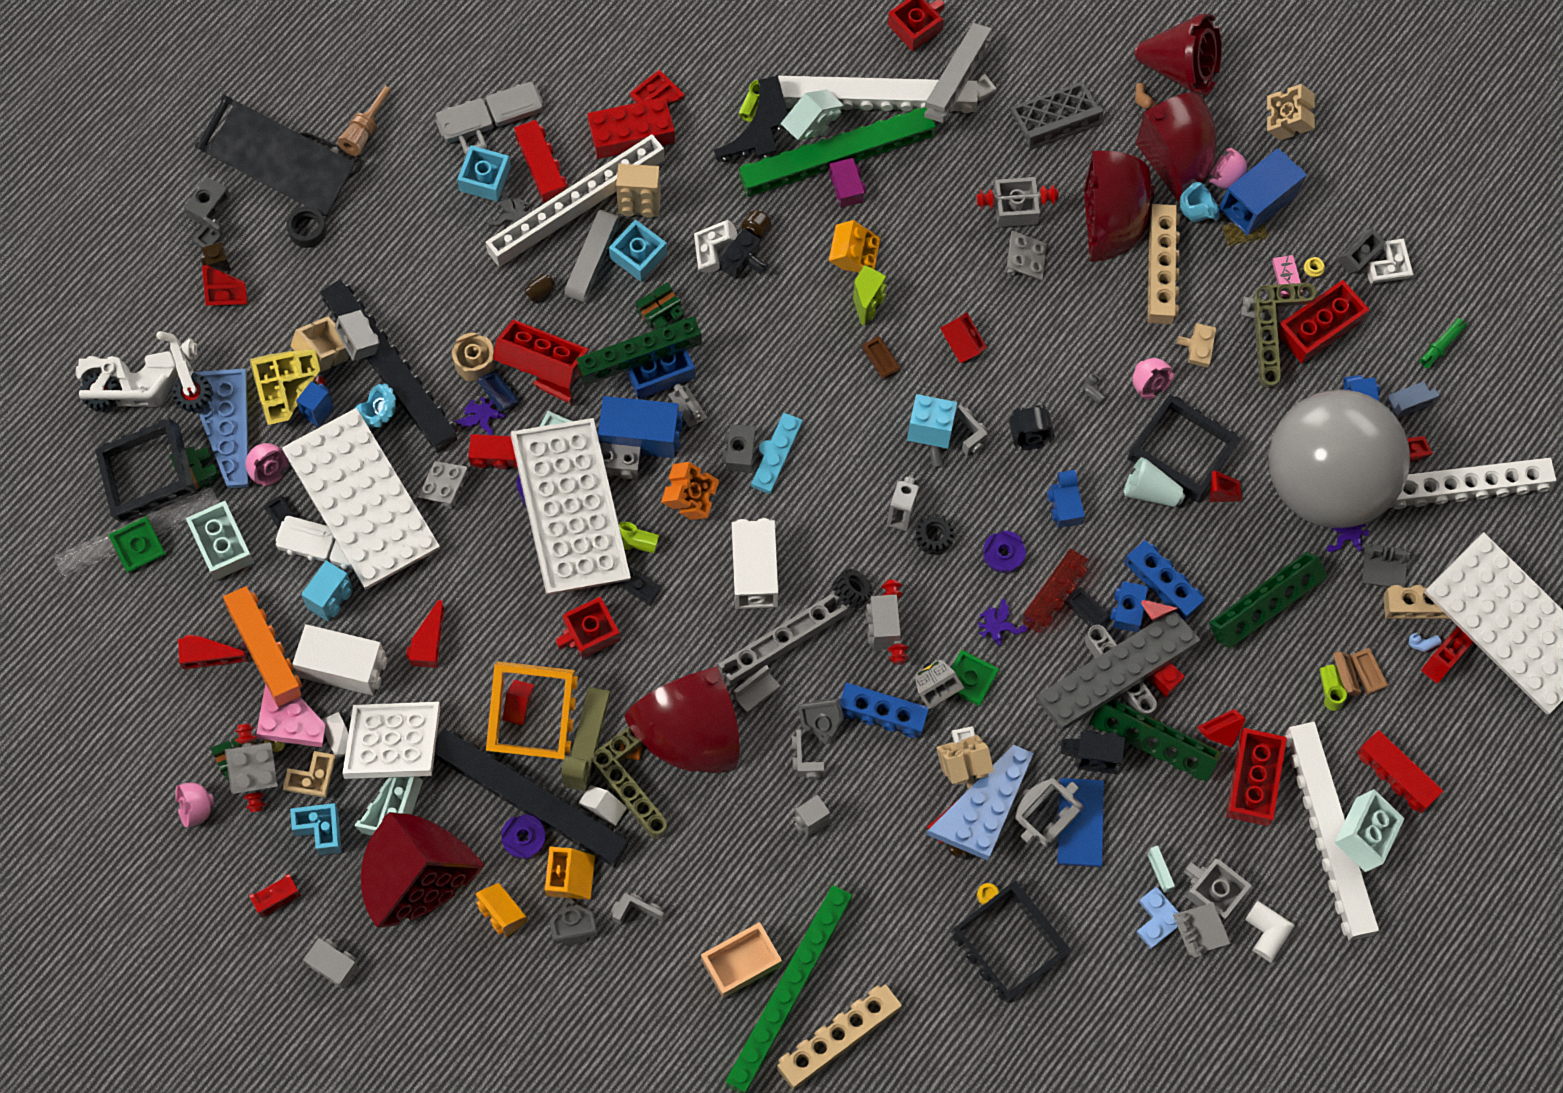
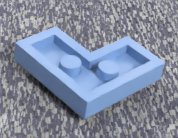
M1157 887L1139 900V903L1152 919L1137 930L1136 933L1150 949L1178 928L1173 914L1179 912Z

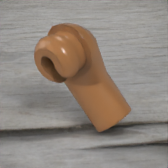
M1138 83L1135 90V102L1142 108L1149 110L1155 106V101L1145 94L1146 85Z

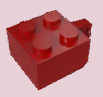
M905 0L888 12L887 25L913 52L943 31L944 20L939 13L944 10L945 3L942 0H936L931 4L926 0Z
M601 596L566 612L562 616L566 630L563 631L564 635L555 639L559 650L569 646L572 649L576 647L582 659L621 641L620 632Z

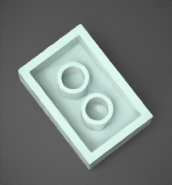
M827 89L808 92L802 96L781 124L797 140L822 136L828 131L829 123L832 120L835 121L841 115L840 110L844 105Z
M226 501L186 518L215 581L254 563Z
M1373 789L1355 799L1334 843L1362 870L1367 872L1384 863L1405 818Z

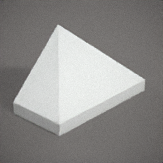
M337 712L322 719L325 723V736L334 755H336V760L346 755L349 736L340 713Z

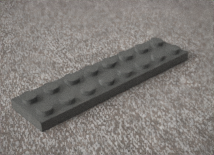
M1174 611L1148 625L1036 695V701L1063 731L1200 645L1201 639Z

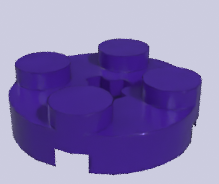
M1001 531V533L990 535L985 541L983 548L984 562L992 570L999 573H1013L1014 570L1022 565L1026 555L1022 539L1011 531ZM1007 548L1009 555L1002 556L998 550Z
M528 814L510 818L503 826V846L507 853L515 858L529 860L536 856L545 845V830L542 823L534 816ZM528 832L527 836L529 839L520 842L518 834Z

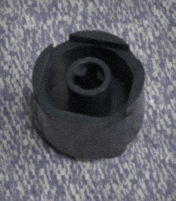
M1045 405L1013 410V415L1009 419V426L1013 444L1016 448L1018 445L1021 446L1022 450L1039 449L1044 447V442L1048 440L1052 442L1054 440L1055 434L1050 413Z

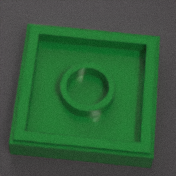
M147 516L108 534L127 573L166 555Z
M961 649L951 669L954 670L964 688L955 693V695L980 707L999 672V668Z

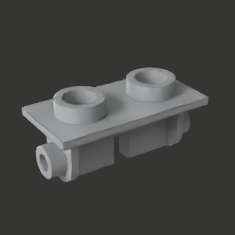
M1243 298L1241 316L1255 318L1253 298ZM1285 306L1276 307L1277 323L1282 322ZM1263 312L1260 314L1262 320H1270L1268 313Z
M680 383L675 385V391L668 395L673 403H678L679 411H682V417L690 428L707 419L706 414L688 386H682Z

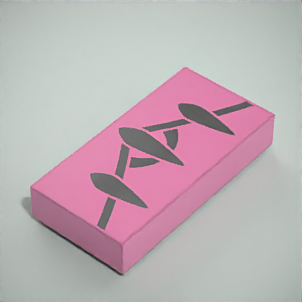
M1293 255L1273 258L1272 264L1278 284L1300 283ZM1286 291L1280 292L1281 297L1289 296L1288 292Z

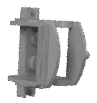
M1054 778L1039 783L1030 790H1024V797L1021 799L1015 815V820L1026 829L1021 838L1028 843L1035 837L1047 849L1084 809V806L1073 796L1079 787L1071 782L1064 788ZM1055 789L1072 806L1071 808L1066 806L1058 815L1060 819L1055 824L1051 822L1044 829L1045 835L1042 836L1026 819Z

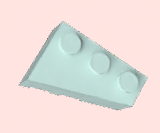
M419 776L389 777L379 790L380 794L373 803L369 804L365 815L354 826L362 834L372 836L381 824L384 816L389 812L412 815L423 781Z

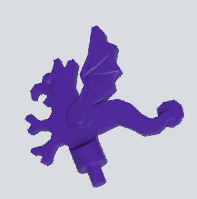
M480 397L481 405H478V403L474 404L475 400H471L468 406L463 408L466 411L464 414L469 416L455 420V423L462 425L463 428H472L473 425H477L480 421L481 428L487 432V435H492V429L488 426L489 418H504L505 414L500 413V410L491 409V406L494 405L491 399L489 404H486V398Z
M1366 524L1350 528H1331L1337 533L1342 534L1338 536L1337 545L1335 547L1333 545L1327 546V551L1331 553L1340 550L1344 541L1348 540L1352 541L1353 546L1357 547L1358 551H1362L1361 546L1363 543L1360 535L1369 537L1368 533L1370 530H1361L1363 527H1366Z
M1004 599L1001 600L1000 608L996 613V619L994 616L996 609H991L989 606L988 610L980 614V618L985 617L984 621L987 623L982 624L978 622L979 629H986L984 632H979V635L985 638L987 633H990L993 641L997 642L998 646H1002L1000 632L1007 630L1014 635H1019L1020 633H1025L1027 627L1021 625L1019 629H1016L1011 623L1005 622L1010 613L1008 611L1009 606Z

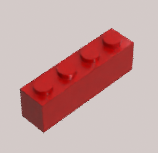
M537 120L514 127L515 138L543 203H546L565 191V188L568 187L564 175H560L559 171L561 168L557 159H553L551 155L554 154L550 142L546 143V132L543 126L539 127Z
M471 434L468 456L470 465L476 468L493 466L497 469L512 467L518 470L511 436Z
M1380 730L1365 742L1357 752L1360 760L1364 764L1370 765L1381 780H1386L1397 795L1403 796L1414 811L1422 814L1443 792L1431 778Z

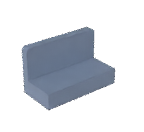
M1421 382L1388 395L1387 399L1397 418L1435 404L1439 394L1436 389L1429 391L1425 382Z

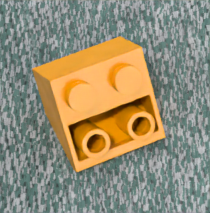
M854 220L837 224L829 261L842 270L860 273L864 265L875 269L881 238Z
M550 847L545 883L546 896L591 900L595 856L572 848Z
M499 883L476 893L478 899L476 904L479 911L485 918L488 916L491 918L489 919L492 923L491 925L499 935L503 933L507 938L527 922L525 914Z

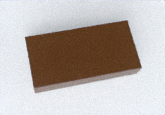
M880 336L861 346L882 380L901 370Z

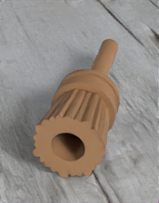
M384 86L368 112L363 114L356 113L353 120L350 121L349 127L338 138L337 145L347 154L357 157L361 153L367 139L376 130L377 126L374 122V116L391 92L389 87Z

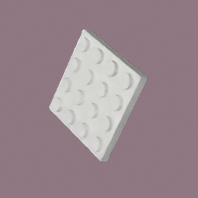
M439 702L353 705L343 768L344 779L432 776L440 715Z

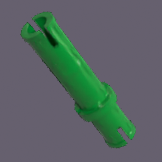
M1457 318L1437 342L1429 346V350L1419 359L1420 364L1422 365L1426 362L1423 367L1429 369L1438 357H1442L1445 354V350L1458 335L1467 328L1466 322L1460 325L1463 320Z

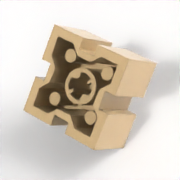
M1299 84L1288 88V93L1286 94L1280 91L1268 95L1267 110L1271 112V116L1267 117V131L1279 140L1293 137L1296 131L1304 133L1315 129V115L1310 112L1315 108V93L1304 85Z
M978 735L961 739V742L958 743L951 742L936 747L942 771L948 776L952 784H963L966 782L967 788L970 789L975 784L974 775L976 778H983L988 773L994 772L989 748Z

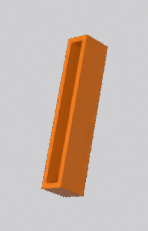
M247 586L223 596L226 608L277 707L300 697L302 683L298 675L293 676L291 671L294 668L289 658L285 659L282 654L285 653L280 641H275L274 637H276L272 625L267 626L265 621L268 619L263 608L258 609L257 604H259L255 593H250Z

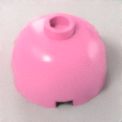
M1233 148L1226 150L1228 152L1226 156L1221 155L1210 173L1213 178L1209 179V182L1222 189H1228L1229 186L1246 174V160Z
M1157 358L1141 361L1136 365L1133 373V386L1144 399H1154L1157 397L1154 395L1155 392L1160 389L1164 392L1174 378L1173 368L1165 361Z
M262 443L249 452L245 460V467L253 481L263 486H269L282 478L283 475L280 473L284 468L287 469L289 461L283 450L278 446Z
M191 782L177 785L175 790L176 802L180 803L178 813L184 827H193L203 823L208 819L211 807L214 806L213 795L211 793L208 794L206 788L198 783Z

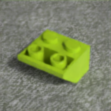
M866 265L863 266L854 281L853 300L860 323L864 326L868 320L871 321L874 318L877 305H881L885 300L887 284H885L886 276Z

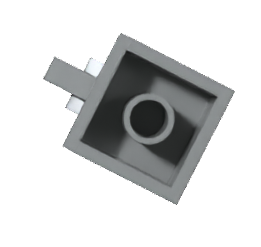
M1215 859L1208 869L1203 866L1200 869L1193 863H1190L1184 870V873L1192 879L1190 883L1194 885L1186 897L1198 907L1214 902L1222 923L1252 886L1218 859Z

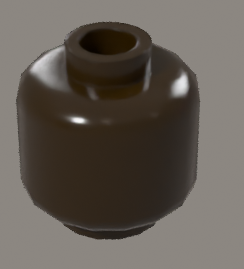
M758 210L751 211L741 224L742 230L746 229L760 240L764 238L771 228V221L768 215Z

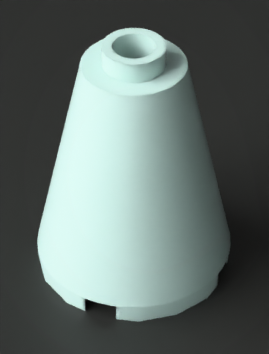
M1141 457L1133 467L1135 471L1127 479L1124 495L1175 507L1177 504L1180 505L1185 497L1183 488L1147 459Z

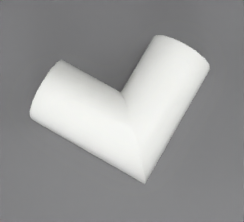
M726 220L694 233L698 270L710 273L720 268L717 247L734 241L737 237L736 228L731 221Z
M1404 239L1385 241L1386 243L1383 245L1387 260L1369 262L1367 266V275L1371 284L1413 277Z
M1258 900L1245 919L1263 932L1252 951L1271 963L1295 925Z

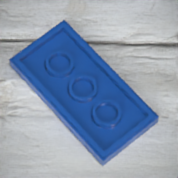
M1060 778L1059 783L1064 788L1071 782L1079 787L1073 796L1084 806V809L1058 836L1057 865L1101 868L1104 781ZM1060 794L1058 815L1066 806L1069 808L1072 806Z

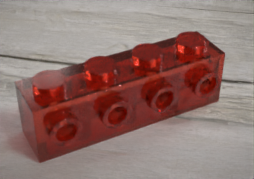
M1070 548L1024 612L1021 622L1037 633H1040L1043 627L1047 628L1053 620L1052 615L1055 610L1059 612L1065 601L1063 599L1067 594L1071 595L1077 584L1075 582L1077 579H1082L1086 574L1088 559Z

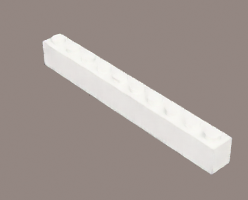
M778 76L787 109L794 107L805 93L827 89L844 105L842 107L844 110L862 109L868 111L882 109L884 111L902 110L908 112L916 108H924L926 100L938 80ZM977 81L967 82L950 112H976Z
M651 134L487 240L488 254L498 267H501L615 193L618 164L656 166L665 160L664 148Z
M1315 722L1289 727L1286 735H1284L1287 737L1286 746L1287 748L1290 747L1292 753L1290 757L1293 768L1297 769L1298 786L1304 792V806L1306 809H1309L1311 815L1309 822L1311 829L1315 830L1317 835V849L1322 852L1324 858L1322 859V866L1324 871L1328 872L1330 878L1328 880L1331 893L1335 894V909L1342 917V932L1345 936L1347 935L1349 941L1374 936L1379 929L1360 868L1334 843L1345 819Z

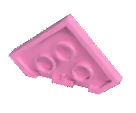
M265 684L256 739L322 747L325 723L301 697L277 707Z

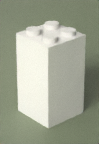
M767 518L758 519L757 521L740 519L732 522L735 609L778 607L775 520L770 521Z
M305 624L292 665L299 678L373 696L375 689L378 690L380 687L381 677L379 676L381 670L386 668L387 657L381 642Z

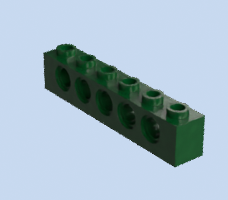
M693 316L577 357V368L586 386L701 345L702 334Z
M1306 551L1211 620L1209 625L1217 642L1228 649L1236 646L1242 639L1252 634L1264 623L1270 621L1276 614L1285 610L1291 603L1303 597L1306 592L1318 586L1320 582L1327 578L1320 558Z
M1115 699L1095 710L1089 722L1095 729L1119 734L1120 737H1125V742L1133 745L1135 749L1150 753L1157 760H1164L1172 764L1174 768L1184 770L1192 774L1194 778L1206 782L1222 753ZM1111 718H1116L1119 722H1114ZM1130 727L1136 728L1139 732L1132 731ZM1150 737L1156 738L1158 742L1152 741ZM1170 747H1175L1178 752L1172 751ZM1190 757H1195L1198 761H1193Z

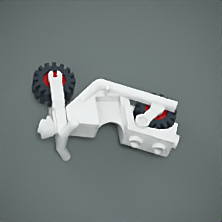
M159 331L156 337L160 340L168 341L171 352L166 351L146 356L144 368L137 373H130L127 365L120 358L113 356L107 357V359L89 356L87 359H79V366L76 367V377L84 385V387L80 386L79 397L95 412L100 411L104 413L105 409L110 411L112 410L111 406H160L163 404L174 383L176 385V388H172L174 401L186 412L190 413L192 411L197 413V410L200 412L204 411V406L206 408L210 406L208 402H212L211 395L214 396V392L211 390L213 388L202 375L194 373L188 359L192 360L197 355V344L192 339H188L181 344L173 334ZM178 374H179L180 382L175 381L176 378H177V376H178Z

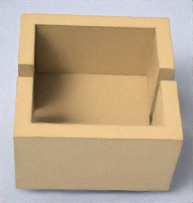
M329 316L313 322V325L308 324L296 329L291 343L294 351L315 349L320 367L319 373L329 369L331 365L334 367L348 361L350 356L335 330L336 324Z

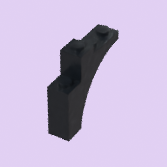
M778 75L758 80L759 103L751 123L735 140L725 146L714 149L716 160L720 159L721 162L729 161L732 159V156L739 154L740 157L751 155V151H755L756 158L761 157V159L773 157V154L776 153L771 130L775 129V132L785 130L786 128L781 122L788 115Z

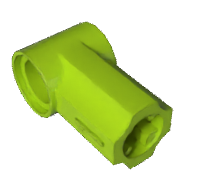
M758 80L750 84L749 92L738 113V116L747 122L752 121L758 107L759 94L754 93L759 91Z
M621 522L619 524L624 550L636 548L650 553L655 552L659 535L639 530L636 525L630 522Z
M1334 664L1326 665L1319 670L1325 695L1324 704L1329 710L1337 711L1342 708L1347 693L1343 688L1337 666ZM1331 696H1338L1340 701L1333 700Z

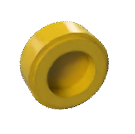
M985 883L979 887L977 899L984 905L997 895L999 890L994 884Z

